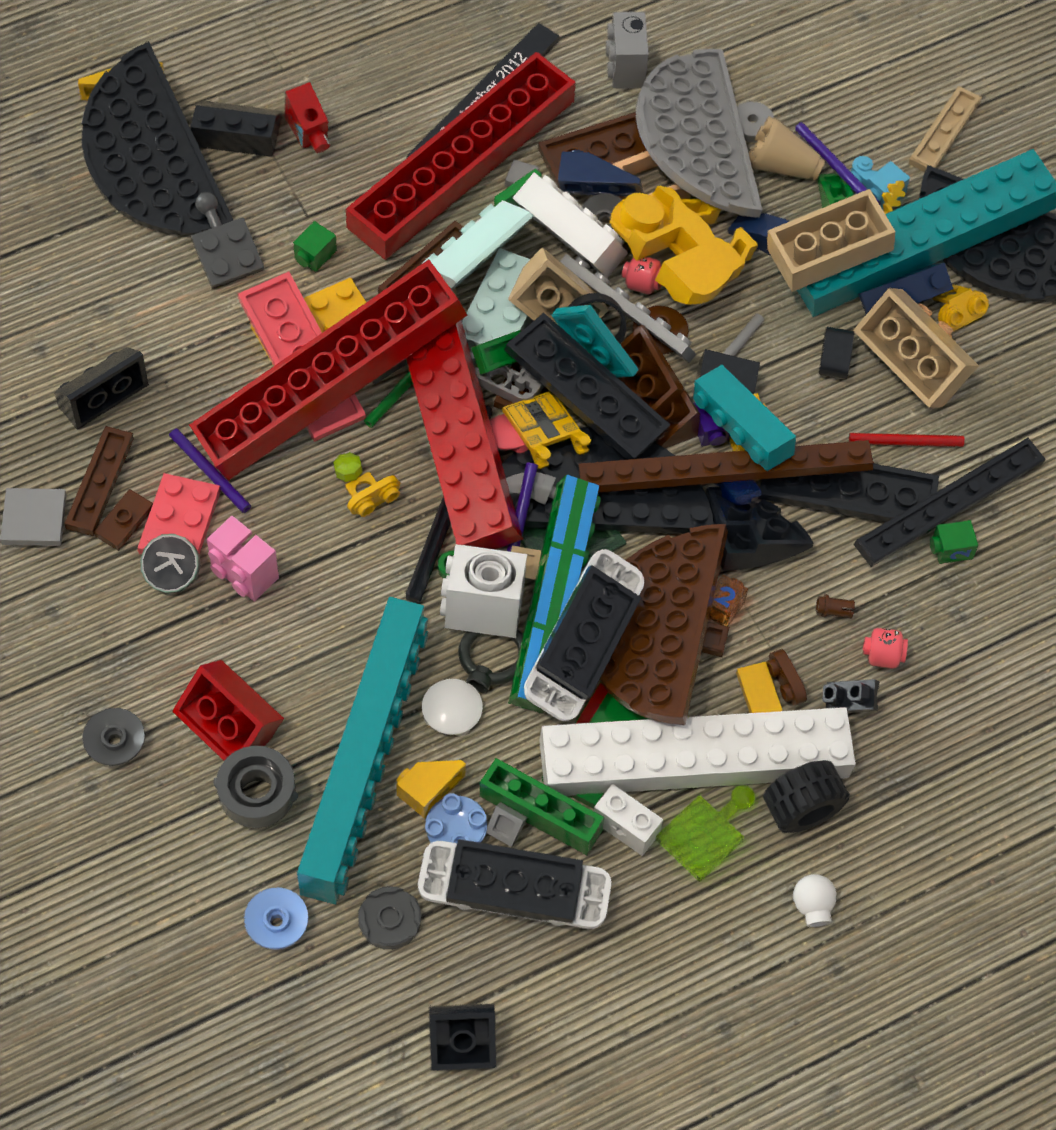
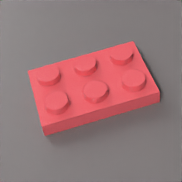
M164 473L137 548L138 553L142 554L144 548L152 539L162 534H176L187 538L200 554L221 492L220 485Z

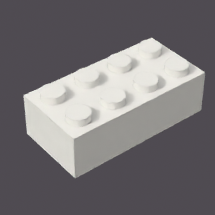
M533 173L513 199L522 209L531 212L532 218L595 270L608 278L628 254L622 246L625 242L607 224L603 225L586 207L583 209L577 203L578 201L569 193L560 190L557 187L558 185L548 176L544 175L541 178L536 173Z

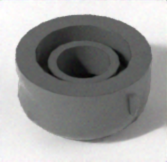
M249 746L233 752L222 763L217 773V778L213 780V784L217 788L219 803L225 814L232 821L248 828H264L279 822L291 809L293 802L298 799L294 773L289 761L278 751L265 746ZM253 781H264L271 785L269 792L260 798L247 797L242 792V789Z

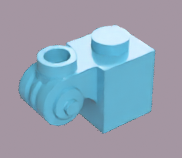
M859 156L853 161L851 172L867 189L872 191L873 195L880 201L882 210L885 203L882 193L889 192L888 184H895L898 180L904 181L905 185L902 191L906 194L910 177L892 161L888 162L878 171L872 170L873 161L867 156Z

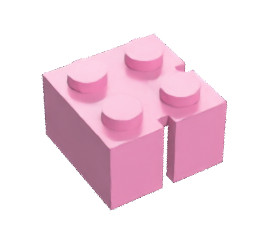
M230 516L207 538L208 555L211 562L210 568L218 578H226L231 582L232 587L240 596H248L255 602L279 579L276 551L257 535L242 546L241 544L252 534V531L235 517Z

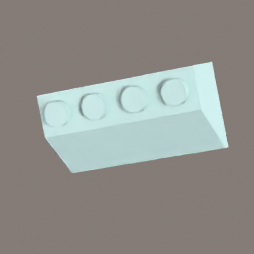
M503 200L495 207L490 204L479 214L482 218L477 223L471 220L460 230L463 234L457 240L451 237L441 246L443 252L440 255L436 256L433 253L425 261L429 259L448 286L453 290L496 253L499 248L512 239L533 217L531 212Z

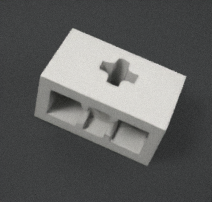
M613 784L594 807V812L604 817L603 829L641 856L645 854L661 833L663 819Z

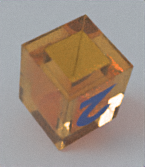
M722 574L716 584L709 618L720 625L729 626L744 605L748 588L738 579L729 578Z

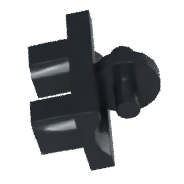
M871 679L827 682L823 686L822 700L826 703V709L847 707V713L878 711L877 691L880 681Z

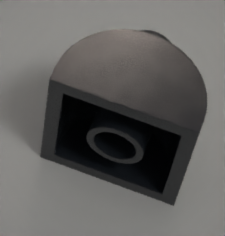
M494 1003L429 1006L431 1071L496 1068Z

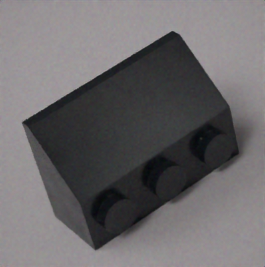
M202 101L195 106L190 128L199 148L273 157L283 111Z
M125 347L119 352L110 354L106 360L95 367L87 368L82 375L72 381L63 383L54 391L58 407L77 430L149 385L143 354L139 350Z

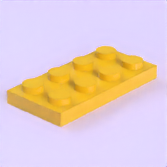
M351 277L304 297L322 333L366 303ZM250 322L251 329L253 330V332H254V334L256 335L257 339L259 340L261 346L263 347V345H262V343H261V341H260V339H259V337H258L256 331L254 330V328H253V326H252V324H251V322Z

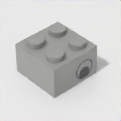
M613 12L612 23L607 24V39L609 41H606V57H609V61H611L607 62V77L612 78L613 89L642 88L646 80L649 55L645 12Z

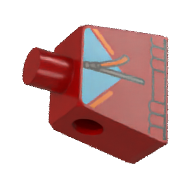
M308 82L285 91L284 117L301 147L306 148L312 145L316 153L326 151L330 147L327 140L328 119L311 83Z

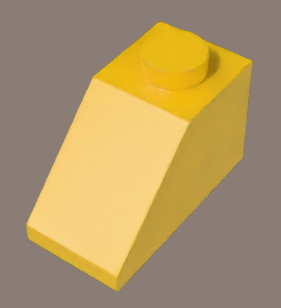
M462 760L417 762L411 769L406 768L396 780L397 796L425 819L430 809L438 801L442 800L445 795L449 794L466 776V763Z

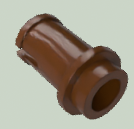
M828 594L818 596L816 614H821V617L824 618L826 615L852 619L854 612L851 609H855L854 600L830 598Z

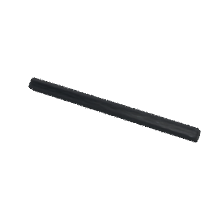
M486 406V410L490 420L492 416V408L490 406ZM444 496L406 591V600L417 604L421 602L451 524Z

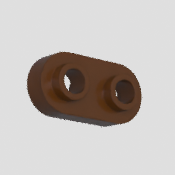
M783 649L769 653V660L766 661L770 675L773 678L776 677L781 685L780 693L786 703L790 702L793 706L806 702L807 694L805 687L787 653Z

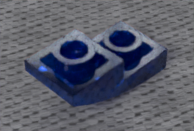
M754 480L713 483L721 488L722 497L733 502L735 505L748 504L752 501V498L761 496V490Z

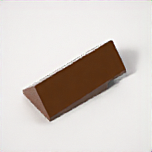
M641 324L620 344L639 370L634 376L617 378L670 424L668 431L655 442L664 448H668L698 437L700 412L645 325Z

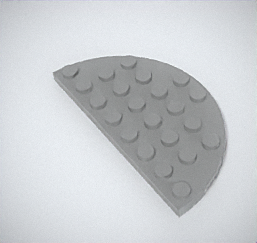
M723 49L693 50L692 54L681 57L677 54L666 59L655 67L646 78L636 104L637 127L646 150L658 167L682 190L719 209L741 216L759 218L763 210Z

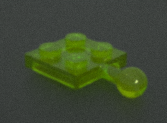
M747 785L735 787L731 793V801L719 812L699 795L656 835V841L701 882L744 841V836L728 820L739 809L745 810L754 804L755 792Z

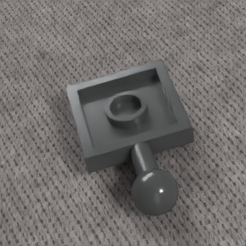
M203 192L196 199V207L199 212L206 215L211 229L191 235V240L211 288L214 289L264 271L263 262L244 217L221 224L216 212L218 206L216 196L210 192Z

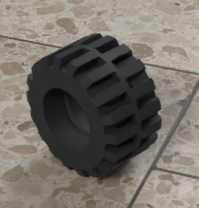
M828 760L809 762L786 772L777 778L763 794L764 801L782 833L804 831L825 822L837 814L849 801L850 797L835 766Z

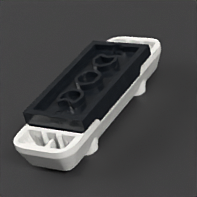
M599 550L593 554L525 682L524 694L527 700L561 721H569L578 715L585 700L591 697L641 599L639 595L644 586V577L640 570L612 551Z
M458 839L457 843L446 841L430 843L424 852L418 880L420 895L430 902L457 906L461 910L475 909L550 922L554 926L568 925L586 929H595L604 923L611 890L609 874L604 869L583 865V860Z

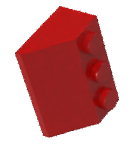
M222 660L200 665L172 710L178 718L224 761L233 752L244 747L265 746L270 742L284 720L272 706Z

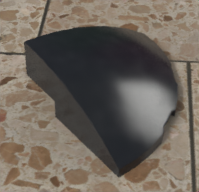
M707 487L706 496L710 503L713 523L726 524L728 529L721 561L722 571L742 570L776 563L796 556L813 547L814 543L798 521L791 523L781 516V508L765 499L758 503L743 498V492L738 490Z

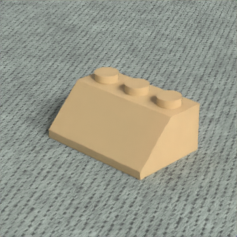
M542 247L523 267L508 299L533 321L542 313H545L555 322L551 314L557 308L568 307L578 297L597 292ZM594 302L586 304L591 305L600 318L609 310L606 303Z

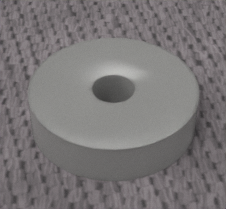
M754 101L744 102L738 105L737 109L745 141L755 143L757 141L754 139L760 126L764 125L768 116L773 118L774 115L762 103Z

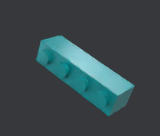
M723 365L695 380L693 398L696 405L700 409H704L717 426L723 427L730 434L732 440L749 453L755 463L760 464L766 471H769L795 455L796 435Z

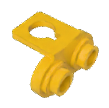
M952 285L954 289L932 297L935 301L946 303L938 313V321L945 322L955 331L983 317L989 306L988 298L983 292ZM952 292H956V294H954V295H952V294L946 295V294H949V293H952Z
M367 472L359 476L357 480H353L345 485L346 490L352 497L347 504V508L354 515L366 517L380 504L395 501L400 496L399 489L401 483L394 475L387 476L377 482L371 473ZM367 483L371 485L358 493L356 492V488L360 484Z

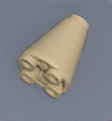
M769 116L764 125L760 126L754 140L757 143L754 149L751 148L749 151V158L753 169L803 179L812 178L816 180L825 162L824 159L820 158V154L780 120Z

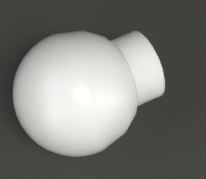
M818 874L807 875L800 879L794 888L793 900L796 908L801 914L805 915L807 927H819L832 923L830 911L833 910L836 904L837 895L833 883L828 878Z

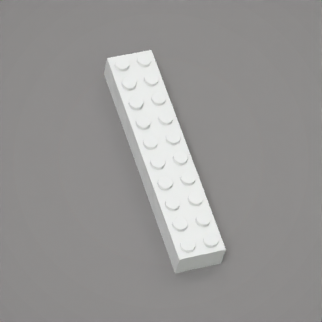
M847 707L687 717L686 725L669 724L652 719L542 726L539 739L544 784L565 796L606 793L612 784L623 792L773 783L777 778L800 765L821 760L831 761L840 778H849L856 765Z

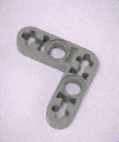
M471 353L473 364L475 365L477 363L475 361L473 353ZM504 366L487 372L486 377H483V374L480 375L479 369L475 367L480 387L513 403L533 399L544 388V385L524 367L520 372ZM501 374L506 377L507 381L503 384H495L491 378L494 375ZM525 388L529 389V393L525 392L523 395L519 394V390L523 391Z

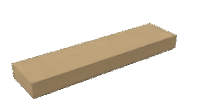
M958 86L910 157L908 164L925 172L927 165L938 168L979 106L982 97Z

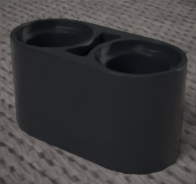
M826 327L819 375L847 379L851 362L854 331Z

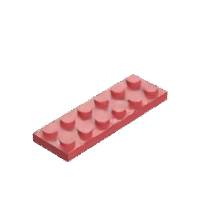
M289 271L238 293V299L274 366L322 333ZM353 394L306 428L315 442L364 420L366 413L356 395Z

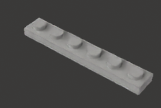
M566 254L560 262L597 293L613 298L620 305L624 315L639 326L641 324L645 325L652 336L688 363L695 357L696 353L690 348L692 342L680 332L675 336L669 331L672 327L663 319L658 317L654 320L649 316L651 311L640 302H637L635 305L629 301L630 295L618 286L615 290L608 285L610 281L598 271L595 275L588 270L590 266L577 256L574 260Z

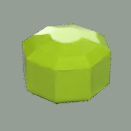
M351 452L340 454L333 462L336 478L344 482L357 480L363 472L360 457Z

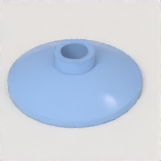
M277 887L263 890L255 895L246 907L244 915L245 928L250 938L264 948L283 949L296 943L306 931L308 925L307 907L301 897L289 889ZM275 918H280L283 921L277 927L271 924Z

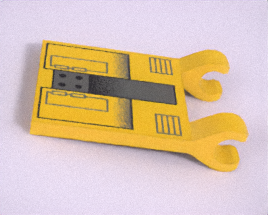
M549 391L537 395L533 399L522 400L503 407L502 412L531 452L534 463L538 465L539 469L549 466L547 459L551 458V453L546 446L571 438L574 449L578 454L589 452L587 445L591 443L590 437L580 430L563 404L552 392Z

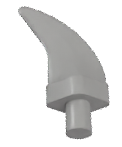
M536 472L531 499L544 505L548 497L554 499L556 487L553 484L556 478L548 474ZM524 473L506 478L510 494H520Z

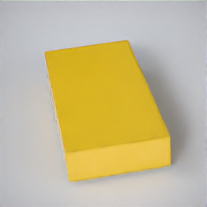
M766 662L737 668L736 675L749 713L783 711Z

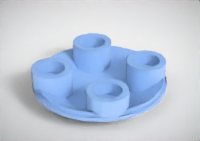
M449 793L430 809L426 817L425 830L431 843L435 841L457 843L458 839L481 843L487 832V817L485 811L476 801L468 797Z

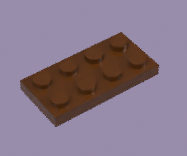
M636 112L538 142V151L559 189L558 175L562 152L581 150L614 164L647 151L638 131Z

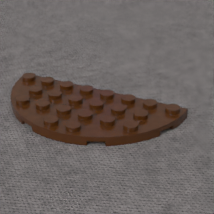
M726 524L690 528L689 533L673 538L667 535L640 549L626 560L641 571L644 577V586L639 595L641 599L599 680L616 701L643 717L669 724L686 725L728 534Z

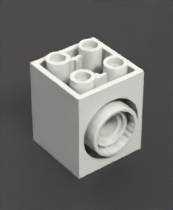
M456 544L454 555L447 557L446 573L450 575L443 578L441 596L446 597L442 598L440 615L445 616V628L516 638L524 593L527 554Z

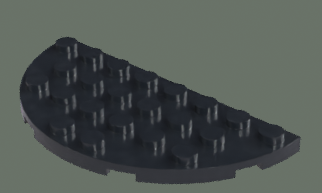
M148 41L124 54L120 58L121 61L109 72L106 71L92 90L85 106L82 119V150L93 182L103 197L125 217L139 225L162 233L191 236L211 229L206 215L199 212L196 207V199L203 192H210L216 196L218 200L216 212L221 224L234 221L150 42Z
M927 165L920 187L919 199L964 179ZM1047 212L943 259V261L962 278L990 293L1021 301H1056V214Z
M579 427L591 439V443L587 445L589 452L578 454L574 449L571 438L546 446L551 453V458L547 459L549 466L541 469L537 468V472L555 477L553 486L556 487L557 483L566 474L579 478V464L627 459L591 427ZM653 443L637 459L675 455L661 445ZM529 449L523 453L514 452L503 462L502 466L506 478L524 473L527 462L534 463ZM701 484L599 492L597 496H600V504L596 513H593L592 523L595 524L594 530L685 534L690 532V528L714 524L710 503ZM514 493L511 494V498L516 512L519 494ZM548 497L545 505L530 499L524 527L547 528L553 498Z

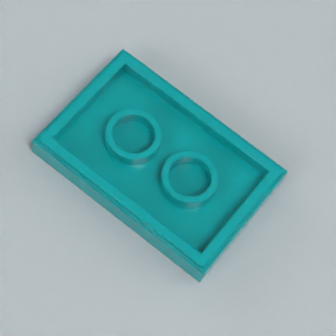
M591 305L557 308L551 314L555 322L616 377L634 376L639 370Z

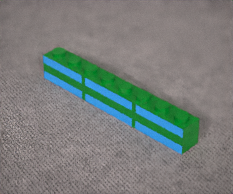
M567 474L556 485L508 704L541 714L545 711L526 699L524 685L580 579L582 567L585 566L588 560L589 551L586 550V545L594 532L595 524L592 523L593 513H596L600 504V496H597L599 485Z

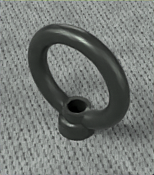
M517 629L516 638L511 639L518 648L519 656L523 633ZM467 631L458 647L459 661L462 668L468 674L466 683L471 684L479 693H486L491 684L498 685L512 681L517 661L511 668L497 673H492L489 668L483 665L476 666L471 659L470 649L472 643L484 634Z

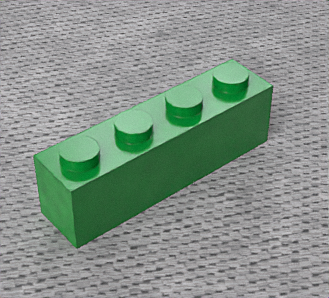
M497 758L494 759L480 781L481 798L496 806L500 802L526 816L528 824L586 856L603 830V816Z

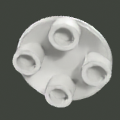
M445 679L435 683L427 690L422 701L424 722L437 732L447 735L465 736L468 734L470 729L478 723L483 710L482 699L478 691L471 684L459 679Z

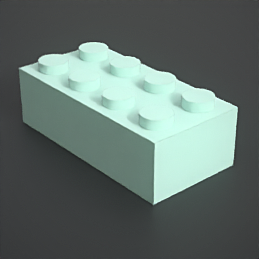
M499 248L467 311L468 316L462 321L470 353H473L471 349L473 346L518 330L522 331L532 323L533 320L508 299L523 267L530 261L529 258Z

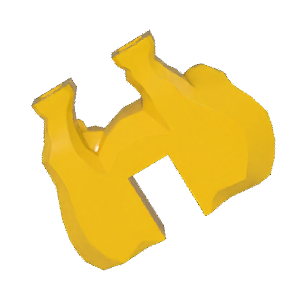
M657 186L651 195L644 193L630 194L614 207L610 218L611 226L627 242L635 260L638 261L667 247L677 255L663 262L655 281L666 287L674 301L687 305L702 304L714 299L726 283L740 275L745 262L752 258L758 246L742 227L736 229L730 243L715 237L709 225L716 222L721 209L700 199H680V196L674 189L664 186Z

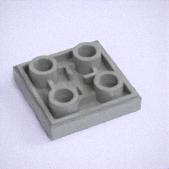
M6 488L0 537L1 544L61 546L66 490Z

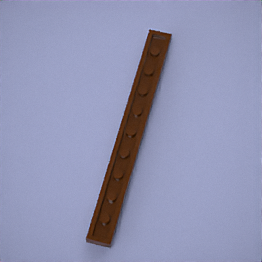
M869 440L795 446V455L769 471H766L760 464L755 463L746 450L581 463L579 464V478L599 485V493L873 470L874 462Z

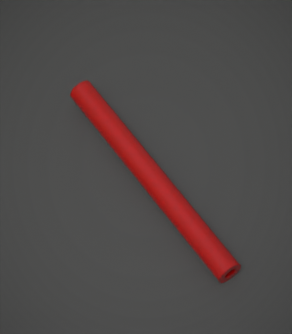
M849 433V442L869 440L870 445L964 447L965 441L962 435Z

